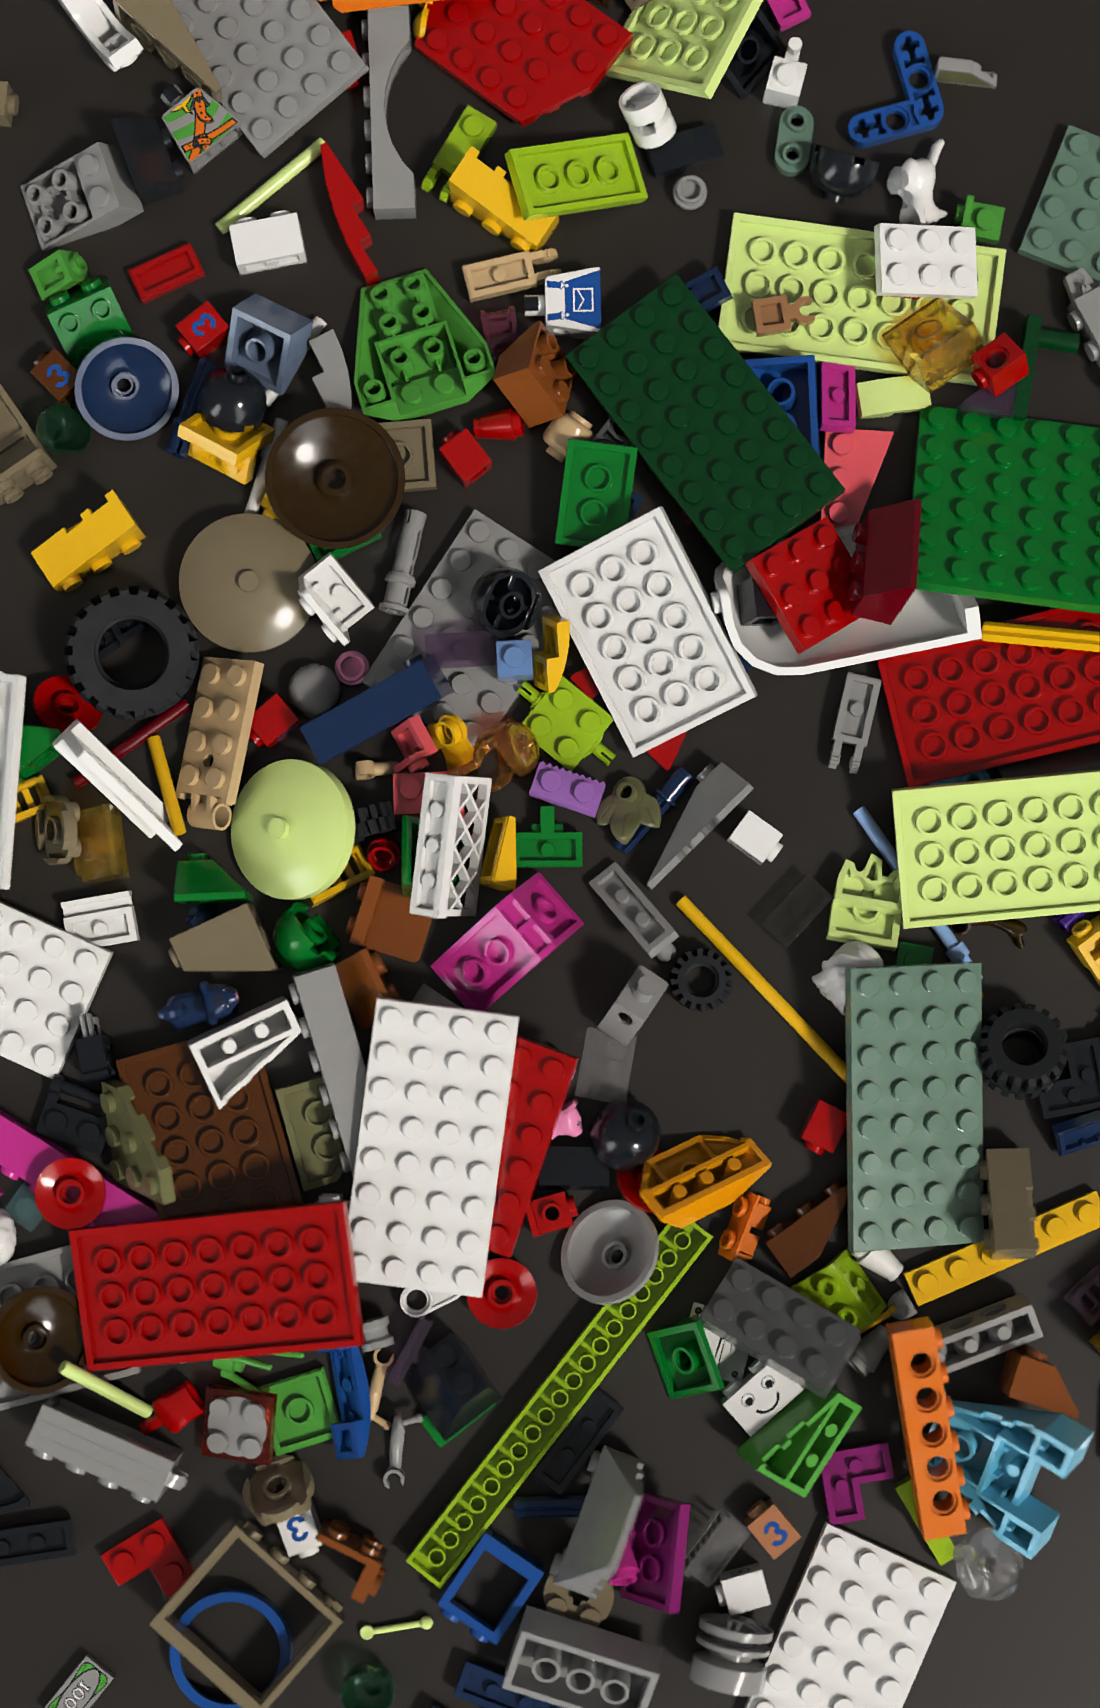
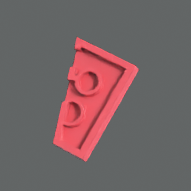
M855 429L853 434L824 431L823 461L845 488V492L820 510V520L828 516L834 528L854 525L859 522L894 432Z

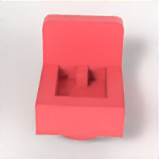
M419 714L408 718L391 731L405 758L393 767L396 774L407 769L410 773H415L429 765L427 759L438 751Z

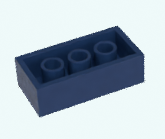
M422 654L411 658L403 663L405 669L299 727L319 764L321 765L453 693L454 691L434 655L424 658Z

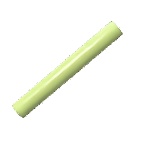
M67 1360L60 1364L58 1373L145 1419L149 1418L152 1414L153 1408L150 1404Z

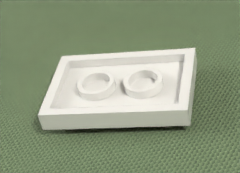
M879 223L874 226L876 296L973 299L978 296L975 227Z

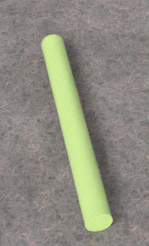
M321 137L318 138L215 224L219 231L225 235L230 230L229 225L236 224L237 220L249 215L321 155L320 145L325 143Z

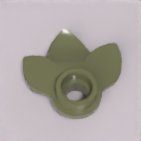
M627 776L617 781L613 787L612 794L603 799L599 804L596 813V823L599 826L610 825L614 837L621 844L626 845L632 839L640 824L650 828L660 827L661 809L658 800L646 794V788L639 779ZM628 788H632L630 797L624 798L625 791Z

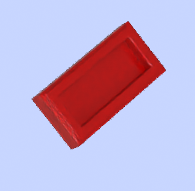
M190 242L128 270L143 304L206 276Z

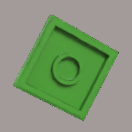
M324 1366L256 1387L276 1401V1406L271 1407L259 1399L268 1417L269 1434L276 1456L333 1439L331 1424L341 1422Z

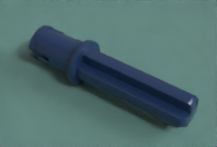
M201 357L198 360L178 417L173 419L175 426L165 452L169 455L176 453V458L186 459L190 442L177 436L179 424L197 413L196 407L200 387L204 380L218 369V364L209 358Z
M681 766L677 767L659 789L657 787L654 789L657 793L653 797L658 800L661 816L670 806L675 808L677 806L675 802L695 782V779ZM640 824L628 844L623 845L615 838L613 845L622 854L626 855L649 831L650 827Z
M587 1492L577 1496H517L513 1501V1513L516 1518L579 1517Z

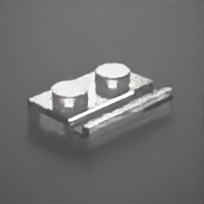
M587 1027L575 1096L605 1102L626 1099L637 1036H634L625 1047L602 1030Z

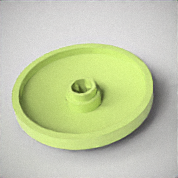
M280 760L260 769L243 787L233 810L231 842L234 856L241 872L256 889L278 899L301 900L310 898L329 888L342 874L350 859L355 840L354 810L345 787L328 769L305 760Z

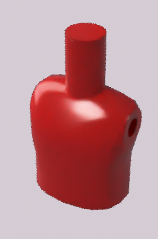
M185 1380L174 1389L160 1394L152 1401V1408L155 1414L141 1422L139 1428L145 1436L163 1425L170 1432L176 1433L194 1418L206 1412V1404L190 1381Z

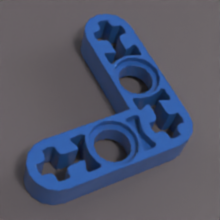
M905 31L896 38L892 49L906 101L854 116L850 120L846 131L847 140L853 147L866 149L930 131L940 124L944 114V105L925 41L917 32ZM905 42H908L910 47L916 46L913 53L914 64L909 66L911 61L909 53L901 51ZM914 73L923 74L927 79V86L922 89L912 87L909 83L910 75ZM927 95L926 104L929 111L935 110L932 120H928L926 115H920L924 108L922 98ZM891 114L900 115L904 120V127L900 130H892L887 126L886 118ZM876 119H879V128L870 130L867 138H863L861 133H854L857 130L858 124H862L864 129L875 127Z

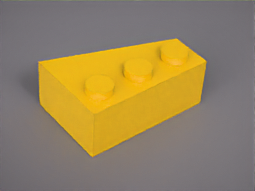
M471 145L449 178L451 202L454 203L452 205L453 208L466 217L473 215L481 220V225L493 235L498 236L501 233L511 240L510 244L520 252L541 250L558 225L559 216L524 221L513 183L504 178L507 172L499 166H496L493 171L477 159L480 151Z

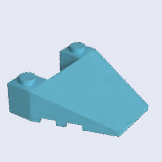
M952 1400L954 1417L949 1418L950 1429L956 1430L960 1451L954 1452L956 1464H961L965 1478V1485L960 1486V1492L971 1502L969 1508L976 1515L980 1512L993 1525L994 1529L992 1532L1002 1542L1031 1560L1050 1540L1060 1516L1059 1512L1030 1495L1040 1467L1042 1465L1064 1479L1083 1460L1094 1432L1063 1413ZM932 1422L929 1433L936 1429L937 1422ZM936 1456L931 1458L928 1465L930 1467L940 1465L943 1457Z

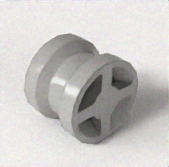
M388 1315L362 1321L365 1343L360 1346L361 1352L381 1349L395 1343L393 1335L388 1332L387 1326L390 1322Z

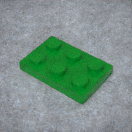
M568 439L555 544L584 547L628 523L638 448Z

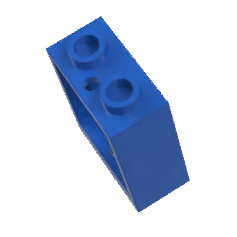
M488 1527L439 1595L437 1605L442 1607L440 1612L452 1622L458 1623L460 1620L471 1627L469 1632L479 1641L487 1643L489 1640L497 1645L543 1576L544 1565ZM484 1550L527 1578L495 1627L452 1599Z

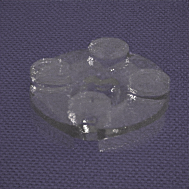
M980 1527L970 1531L953 1550V1558L956 1562L959 1580L968 1595L975 1599L998 1601L1009 1597L1019 1584V1582H1016L1018 1571L1023 1570L1022 1554L1002 1542L992 1532L994 1527ZM986 1557L994 1559V1563L991 1565V1573L985 1567Z

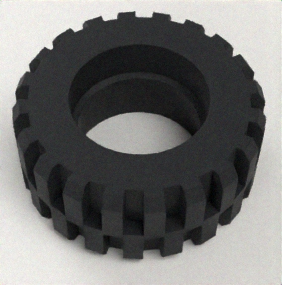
M119 586L99 593L88 600L73 617L65 637L64 661L72 685L75 686L79 695L95 707L96 710L103 714L106 713L114 716V718L139 720L165 712L182 699L191 687L198 670L199 642L191 620L185 611L170 597L147 587ZM127 619L141 620L153 626L160 633L166 649L165 662L161 671L149 682L136 686L124 685L110 678L102 668L99 660V644L104 633L115 623Z

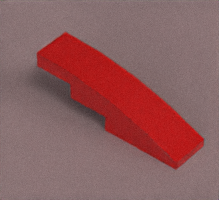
M327 142L320 145L324 175L337 225L352 260L367 286H371L380 279L378 270L365 252L366 248L373 245L371 234L357 215L366 209L364 199Z

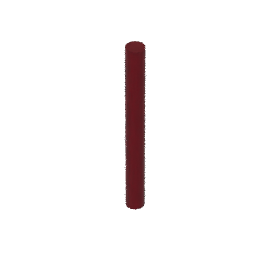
M182 697L177 704L157 715L111 748L110 751L120 760L144 743L147 738L158 733L192 707ZM81 772L71 777V780L78 789L90 782Z

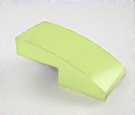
M909 375L855 384L859 419L889 417L895 413L919 412L920 409L932 405L927 377Z

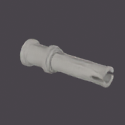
M414 509L405 510L392 571H389L385 576V581L387 582L383 602H380L378 609L385 613L396 616H408L409 609L407 608L411 588H415L416 584L415 577H413L414 566L423 527L427 518V514Z

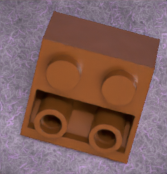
M541 320L531 325L499 356L493 377L494 382L529 428L564 417L575 376V371L567 362L566 355L558 345L556 337L547 330Z
M365 948L335 965L344 996L361 1031L374 1025L377 997L402 1000L395 984L388 985L383 976L384 973L388 972V969L380 953H372L370 949Z

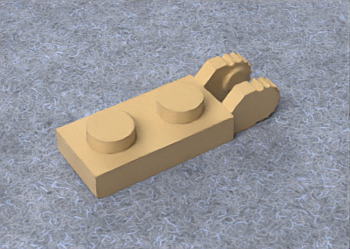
M549 248L531 253L528 250L527 252H519L462 266L470 303L535 288L537 285H545V277L562 274L561 269H550L534 273L532 264L548 263L558 257L557 250Z

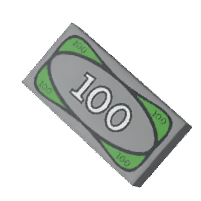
M88 1653L44 1708H90L116 1675Z

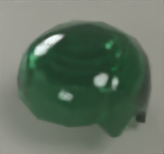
M69 403L50 404L44 407L38 415L36 436L48 452L58 456L70 455L84 451L90 443L91 426L83 418L80 411L70 408Z
M375 1662L361 1663L355 1665L344 1677L339 1698L344 1708H389L394 1703L397 1685L390 1671L383 1665Z

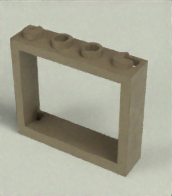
M239 1519L153 1617L149 1625L241 1708H269L342 1624L345 1613L341 1611L344 1607L336 1597L330 1593H327L325 1596L315 1587L317 1582L308 1572L303 1569L298 1572L288 1563L290 1557L280 1547L274 1545L271 1548L261 1538L264 1535L257 1526L249 1521L245 1524ZM238 1538L327 1617L326 1621L262 1694L172 1614Z

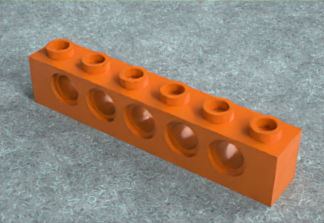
M928 1316L885 1324L918 1528L925 1541L967 1533L965 1520L970 1519V1510L967 1499L961 1498L960 1486L965 1485V1478L961 1464H956L954 1452L960 1451L956 1430L950 1429L949 1418L954 1417V1409L950 1395L945 1396L943 1383H948L949 1377L945 1362H940L938 1349L943 1348L940 1328L934 1327ZM918 1353L927 1354L922 1364H911V1359L914 1355ZM922 1388H932L930 1396L926 1399L916 1398L918 1391ZM929 1422L938 1423L933 1432L922 1433V1428L925 1424ZM936 1456L943 1457L940 1465L936 1467L927 1466L931 1458ZM948 1491V1495L944 1500L933 1501V1497L937 1492Z

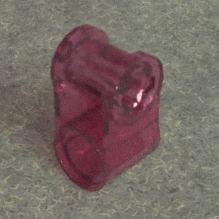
M509 305L506 310L488 313L485 309L480 310L483 336L487 342L495 369L498 363L496 354L506 350L518 339L514 305Z

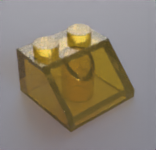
M941 298L933 299L882 334L884 341L911 379L929 393L942 387L954 376L971 367V356L983 348L975 323Z
M111 804L81 810L80 819L77 822V837L81 841L82 850L80 856L74 858L77 877L82 876V882L88 884L130 878L121 810Z

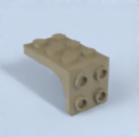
M0 383V505L5 502L11 504L24 495L23 490L33 483L39 485L47 481L53 475L52 471L58 466Z

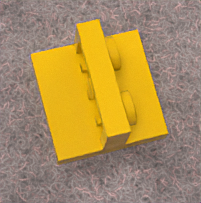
M202 411L200 414L196 413L179 424L177 436L190 442L189 456L244 485L253 479L258 451L272 442L275 434V429L265 423L253 430L254 425L245 426L244 432L222 430L208 424L205 421L206 415Z

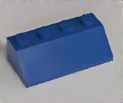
M803 355L745 360L820 456L815 356Z

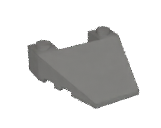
M601 1446L599 1452L596 1450L592 1452L586 1469L592 1472L590 1476L592 1481L568 1548H564L563 1554H555L549 1571L550 1574L555 1575L552 1581L554 1584L595 1599L599 1590H602L605 1582L602 1580L609 1581L619 1565L643 1497V1482L638 1480H642L644 1471H642L644 1466L643 1460L607 1446Z

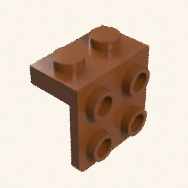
M370 875L369 881H362L356 901L362 902L358 916L352 914L348 922L346 934L351 935L349 942L406 961H419L433 917L410 914L411 897H403L402 886Z
M332 1519L331 1522L324 1520L315 1539L365 1564L350 1597L364 1604L367 1595L375 1597L386 1572V1569L381 1566L388 1550L382 1548L383 1543L373 1536L364 1534L362 1538L350 1532L351 1527L340 1520Z

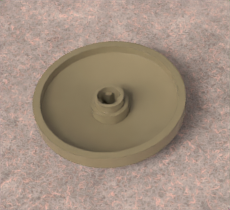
M252 513L235 514L221 518L203 529L194 538L184 554L179 572V592L184 610L195 628L205 638L222 648L242 653H257L274 649L292 639L304 627L311 616L299 602L301 597L297 592L299 590L298 577L312 567L315 561L306 543L290 533L277 519Z

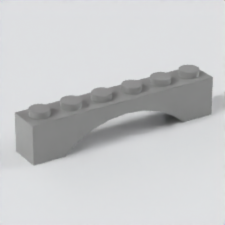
M409 5L369 9L368 19H362L361 21L362 40L368 41L369 53H363L362 60L370 69L365 73L369 74L370 86L363 87L364 107L370 108L371 120H364L365 141H371L372 153L365 154L366 175H372L373 187H366L367 208H373L375 220L416 218L414 174L405 165L393 146L386 122L387 100L392 82L400 66L411 53Z

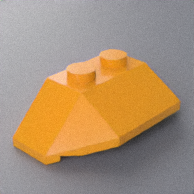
M698 1135L652 1157L644 1163L640 1196L661 1222L682 1229L735 1202L771 1167L772 1162L751 1138L740 1137V1140L726 1136Z

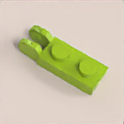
M467 105L434 159L433 166L425 176L421 189L429 192L436 184L442 172L451 177L471 145L480 151L477 156L478 159L496 130L497 122ZM449 179L440 192L439 199L445 203L451 198Z

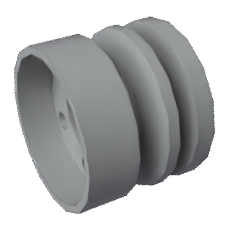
M704 1613L700 1615L699 1628L704 1631L697 1633L696 1641L710 1650H698L693 1653L689 1674L690 1680L707 1689L731 1695L759 1696L762 1694L767 1669L766 1666L754 1659L766 1658L770 1655V1648L766 1644L772 1641V1628L737 1614L730 1616L729 1613Z

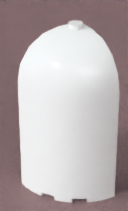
M856 524L835 528L851 557L856 551V543L852 542V534ZM788 538L781 539L779 542H777L776 544H774L772 547H774L775 545L781 543L782 541H784V540H786V539H788ZM723 563L715 569L714 581L716 592L710 593L714 614H722L734 649L753 667L774 675H805L982 639L979 606L974 597L916 589L891 625L859 618L798 655L779 622L773 626H741L737 585L749 578L750 572L745 566L733 576Z

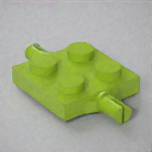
M562 675L556 691L552 693L546 691L540 693L526 680L521 685L526 690L519 687L516 691L532 704L529 715L517 729L568 771L571 770L572 772L578 763L591 753L605 763L606 766L616 757V754L601 743L605 730L614 721L612 715L565 676Z

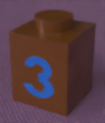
M54 348L50 353H42L35 360L34 368L30 373L66 409L75 400L74 378L77 370Z

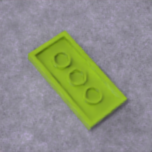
M629 132L510 149L504 154L524 221L642 203L648 198Z

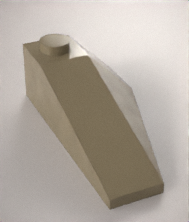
M113 0L117 20L137 38L143 48L150 53L156 48L169 68L172 70L178 66L182 68V74L190 84L196 88H201L215 101L220 103L222 100L221 86L171 0Z

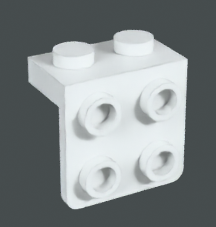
M331 552L298 577L299 590L297 592L301 597L299 599L300 604L309 615L313 616L316 613L323 623L321 628L332 642L339 640L344 646L350 642L348 628L375 608L372 601Z

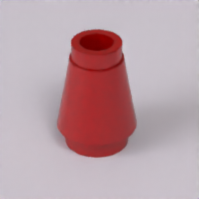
M513 406L473 418L476 439L517 441V437L525 436V422Z

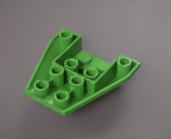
M427 269L361 288L354 385L364 415L392 421H408L469 402L494 377L496 369L487 342Z

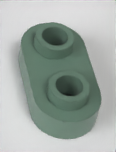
M802 106L787 108L782 113L778 126L774 164L782 175L788 177L800 175L806 169L809 161L814 119L810 111ZM798 118L802 121L803 125L795 127L792 125L791 120ZM794 151L797 153L798 158L790 160L787 158L786 153Z

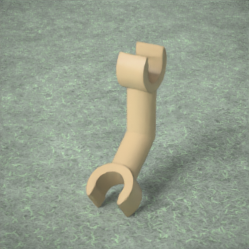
M357 761L355 766L356 780H367L375 776L396 774L393 767L399 764V762ZM405 770V771H402V772H400V773H409V772H408L407 770Z

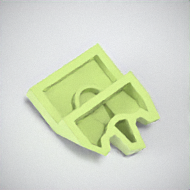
M872 853L865 869L861 872L856 870L854 862L846 859L838 875L832 898L826 940L843 943L859 940L872 948L895 952L898 945L902 912L898 870H894L888 877L882 876V859Z

